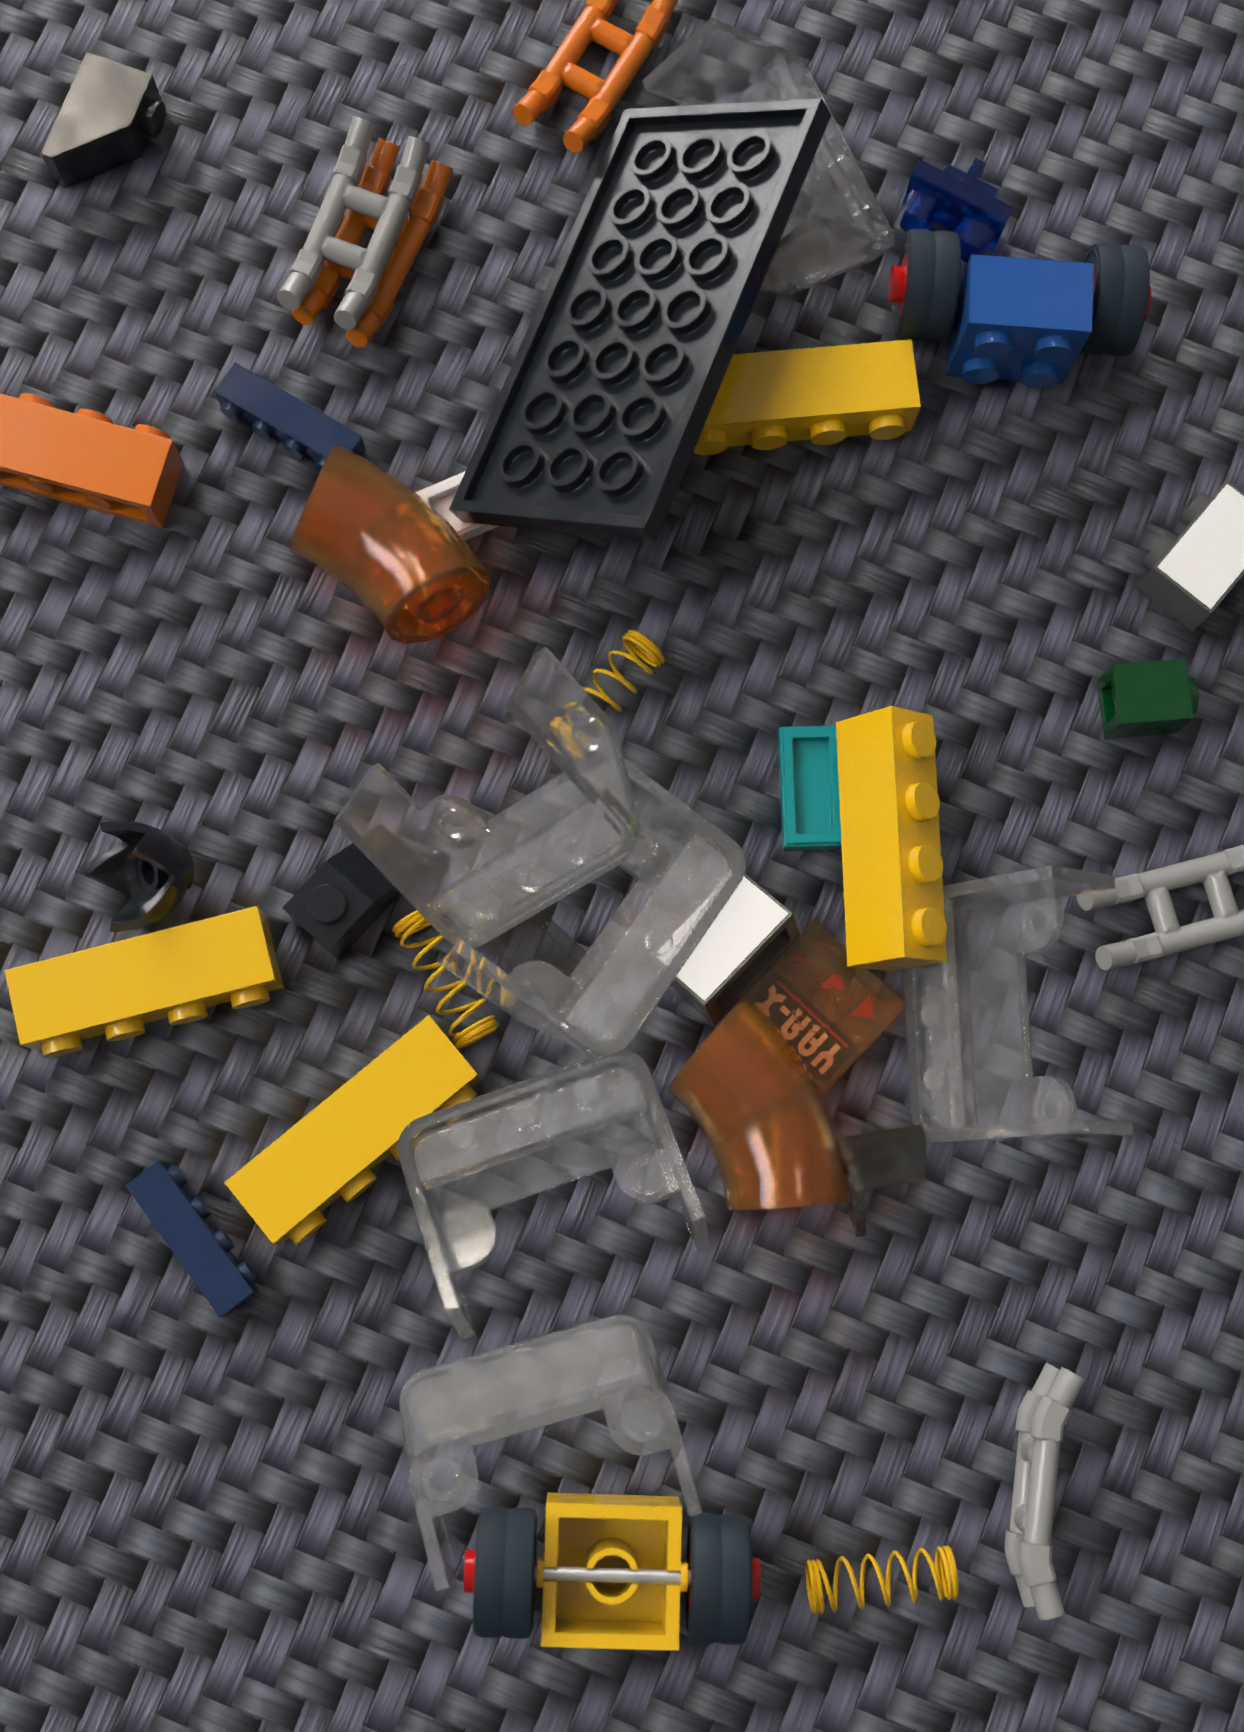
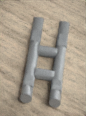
M355 116L352 117L345 144L341 147L338 161L333 170V178L304 247L300 249L294 264L289 270L288 278L277 294V299L284 308L296 310L307 293H310L317 283L324 267V260L355 270L353 278L345 290V296L334 313L336 324L346 330L356 327L361 316L367 312L376 296L383 271L407 213L412 208L423 178V168L431 145L422 139L408 136L400 165H397L393 182L388 191V197L360 188L358 184L368 158L367 151L375 124ZM346 209L378 220L367 249L334 237Z
M1244 845L1154 870L1080 887L1077 891V901L1079 906L1085 911L1116 906L1145 898L1155 930L1151 934L1098 947L1095 955L1098 966L1102 970L1127 967L1244 935V909L1238 910L1227 877L1244 872ZM1203 882L1214 917L1180 926L1169 891Z
M1045 1363L1032 1390H1027L1017 1411L1015 1430L1019 1432L1009 1530H1006L1004 1545L1009 1570L1015 1576L1023 1607H1035L1039 1620L1057 1618L1065 1613L1052 1564L1053 1546L1051 1545L1060 1441H1063L1064 1426L1072 1412L1070 1409L1085 1382L1083 1378L1068 1369L1061 1367L1059 1370L1048 1363Z

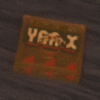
M814 919L800 934L797 941L733 1006L729 1013L821 1098L907 1004L869 969L847 967L846 948Z

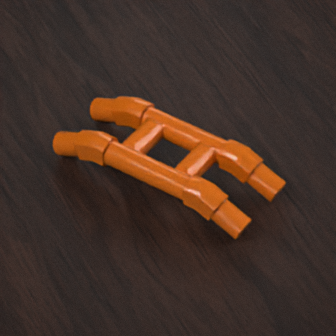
M587 0L583 12L546 69L541 71L534 83L528 88L527 94L514 106L513 116L515 120L523 126L532 124L540 114H544L553 105L564 85L590 99L587 106L578 115L577 121L563 136V143L569 151L573 153L581 152L606 127L612 117L613 110L650 52L656 48L671 21L670 17L679 0H653L651 5H648L640 23L636 27L634 35L607 22L618 0ZM591 41L620 55V58L605 80L576 65Z
M378 138L368 166L366 165L358 187L385 196L400 147L387 140ZM435 160L431 161L422 188H419L415 202L409 212V219L405 218L397 238V243L383 271L376 296L367 312L361 316L356 327L346 331L348 341L355 347H365L375 332L380 331L387 321L401 286L428 232L432 230L444 202L443 197L454 170L453 168ZM348 210L335 238L358 245L366 228L374 231L378 220ZM324 260L323 270L310 293H307L300 306L296 310H292L294 318L304 325L313 323L321 310L325 309L334 298L341 284V278L351 281L355 270Z

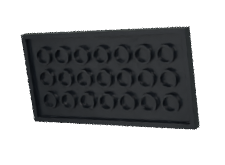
M822 98L624 109L449 508L459 520L466 523L657 542L830 120L831 113Z

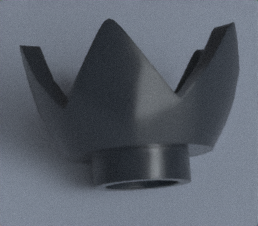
M99 821L102 832L116 836L123 842L92 863L85 870L84 874L99 883L130 896L123 909L111 921L110 932L140 929L162 920L179 905L186 894V890L190 889L193 884L194 863L189 850L183 843L177 842L170 834L151 825L134 821Z

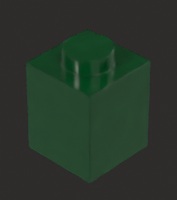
M1186 658L1112 664L1096 681L1104 739L1176 734L1194 719V714L1198 709V687L1195 679L1188 677Z

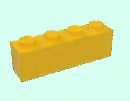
M912 339L733 354L694 453L698 455H714L725 451L728 447L752 445L757 450H772L784 446L787 442L811 440L812 443L817 445H830L844 440L847 436L870 435L871 438L876 440H888L903 435L905 431H911L921 408Z
M889 706L836 722L847 967L895 971L947 962V924L944 915L943 859L941 856L939 827L940 800L937 792L936 736L934 733L933 715Z
M258 906L4 970L20 1045L36 1051L42 1050L43 1056L46 1058L77 1052L83 1049L81 1040L106 1034L107 1041H119L139 1036L145 1033V1023L164 1018L169 1019L170 1025L198 1021L208 1016L207 1007L230 1001L232 1009L260 1005L270 1000L269 991L284 988L268 918Z
M428 1015L224 1183L273 1244H283L290 1238L295 1245H298L327 1221L321 1212L338 1197L342 1196L346 1203H349L377 1180V1177L371 1170L392 1154L397 1161H400L416 1149L428 1137L422 1128L442 1112L449 1120L477 1097L476 1092L471 1087L481 1079Z

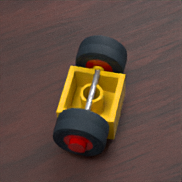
M547 1492L544 1558H537L536 1566V1510L531 1508H481L478 1518L476 1549H466L463 1578V1592L474 1593L473 1629L475 1630V1635L482 1638L504 1636L507 1638L525 1639L531 1637L534 1621L536 1580V1588H543L541 1647L679 1651L680 1592H686V1628L689 1642L696 1644L746 1643L750 1627L751 1601L760 1600L761 1589L760 1559L752 1558L751 1537L747 1517L740 1514H692L688 1524L686 1562H681L682 1504L678 1496Z

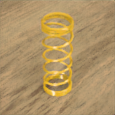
M628 630V633L622 636V643L629 654L618 650L609 652V664L615 673L606 669L593 670V681L599 692L587 687L577 688V699L584 711L573 706H563L560 713L565 725L553 720L549 721V724H546L544 727L545 733L550 740L572 758L581 759L582 755H585V750L579 743L587 749H590V745L571 726L564 713L566 709L581 714L594 722L602 730H606V726L590 712L580 695L581 691H587L602 698L618 712H622V708L600 686L596 678L598 672L617 679L633 693H638V690L618 671L612 661V655L619 654L634 661L649 675H654L653 670L640 661L635 653L653 667H661V664L664 663L665 658L661 650L642 633L636 630Z
M430 905L418 909L399 920L393 926L392 931L395 933V937L401 938V947L416 948L427 945L414 958L412 962L413 969L428 970L441 966L427 979L424 991L432 993L454 988L439 1002L436 1007V1013L446 1015L468 1009L456 1019L448 1030V1035L454 1037L453 1043L459 1049L487 1036L498 1028L499 1023L495 1019V1015H490L461 1032H452L462 1020L482 1006L486 999L482 998L450 1010H440L441 1006L449 998L472 982L474 977L469 976L442 987L428 988V985L435 977L462 957V954H457L430 965L416 966L417 961L428 950L450 935V932H445L422 942L404 944V940L409 935L430 926L439 919L440 914L437 913L436 906Z
M948 1545L938 1546L935 1550L934 1565L929 1553L920 1547L915 1553L911 1579L903 1557L894 1550L889 1555L887 1562L886 1585L876 1559L867 1553L861 1563L859 1588L850 1563L845 1557L840 1556L836 1561L834 1570L833 1594L822 1562L818 1558L811 1561L808 1559L805 1564V1573L811 1611L814 1615H817L819 1612L823 1614L824 1612L821 1573L831 1609L836 1613L838 1609V1577L841 1561L844 1562L848 1570L858 1607L862 1610L864 1608L865 1568L868 1558L873 1563L885 1604L889 1607L891 1605V1567L894 1555L897 1556L902 1565L912 1602L916 1604L917 1566L920 1553L925 1555L929 1563L939 1600H944V1594L949 1601L951 1598L956 1600L959 1595V1581L953 1551Z

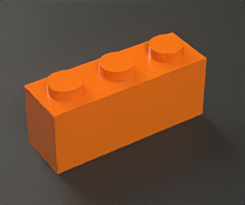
M0 393V485L163 528L184 466V461L174 441L167 433L145 424H138L135 429L116 425L107 416L89 409H79L77 414L60 410L50 401L34 394L22 393L19 398Z

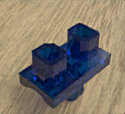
M975 158L966 173L947 163L944 170H941L920 159L911 174L902 204L905 205L899 226L906 232L912 229L931 231L937 221L955 230L960 239L961 260L968 263L971 254L982 255L987 248L995 250L1014 207L996 198L999 191L998 188L980 180L986 168V162Z

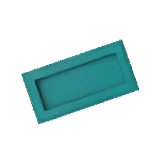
M836 726L779 727L777 737L782 851L842 850Z

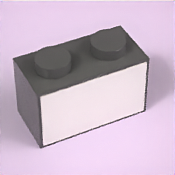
M1227 480L1211 498L1201 491L1177 519L1186 526L1184 531L1175 541L1165 534L1141 562L1150 571L1136 588L1192 632L1215 610L1244 575V493Z
M737 868L726 880H717L704 892L699 902V908L683 924L673 925L662 935L656 945V952L650 958L662 980L713 1025H716L797 941L800 933L793 913Z

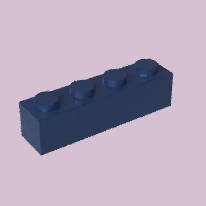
M236 362L215 390L220 410L225 416L235 422H239L241 419L252 425V430L266 440L274 438L281 442L283 448L294 457L302 459L304 456L315 462L314 465L319 471L329 477L337 475L346 481L366 451L361 435Z
M158 1161L125 1186L218 1316L225 1317L259 1292V1289L254 1284L259 1280L258 1276L245 1260L239 1263L231 1252L235 1247L233 1241L222 1228L216 1231L208 1220V1217L212 1215L210 1209L198 1195L193 1198L184 1185L188 1183V1179L177 1164L169 1165L167 1162Z

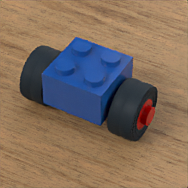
M924 229L907 231L902 243L898 266L892 265L888 287V302L894 303V331L896 338L900 340L912 339V341L921 340L930 343H943L947 341L946 376L963 377L965 381L973 384H987L995 380L1021 381L1023 385L1030 388H1047L1055 384H1063L1080 352L1120 357L1130 355L1138 343L1144 321L1148 317L1152 296L1148 254L1145 248L1138 245L1096 243L1089 248L1084 262L971 254L961 278V245L959 235L951 231L932 232Z

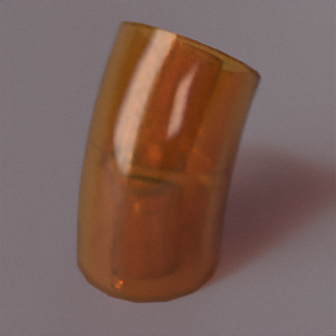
M336 443L334 444L308 498L295 530L289 552L316 565L347 587L368 607L394 641L403 644L422 643L442 636L461 625L479 609L487 598L491 586L489 575L476 555L448 521L422 497L374 463Z
M743 999L704 1040L668 1087V1091L685 1107L698 1124L710 1145L722 1179L726 1208L729 1210L775 1209L851 1201L845 1161L836 1129L818 1086L799 1054L777 1026L750 999Z

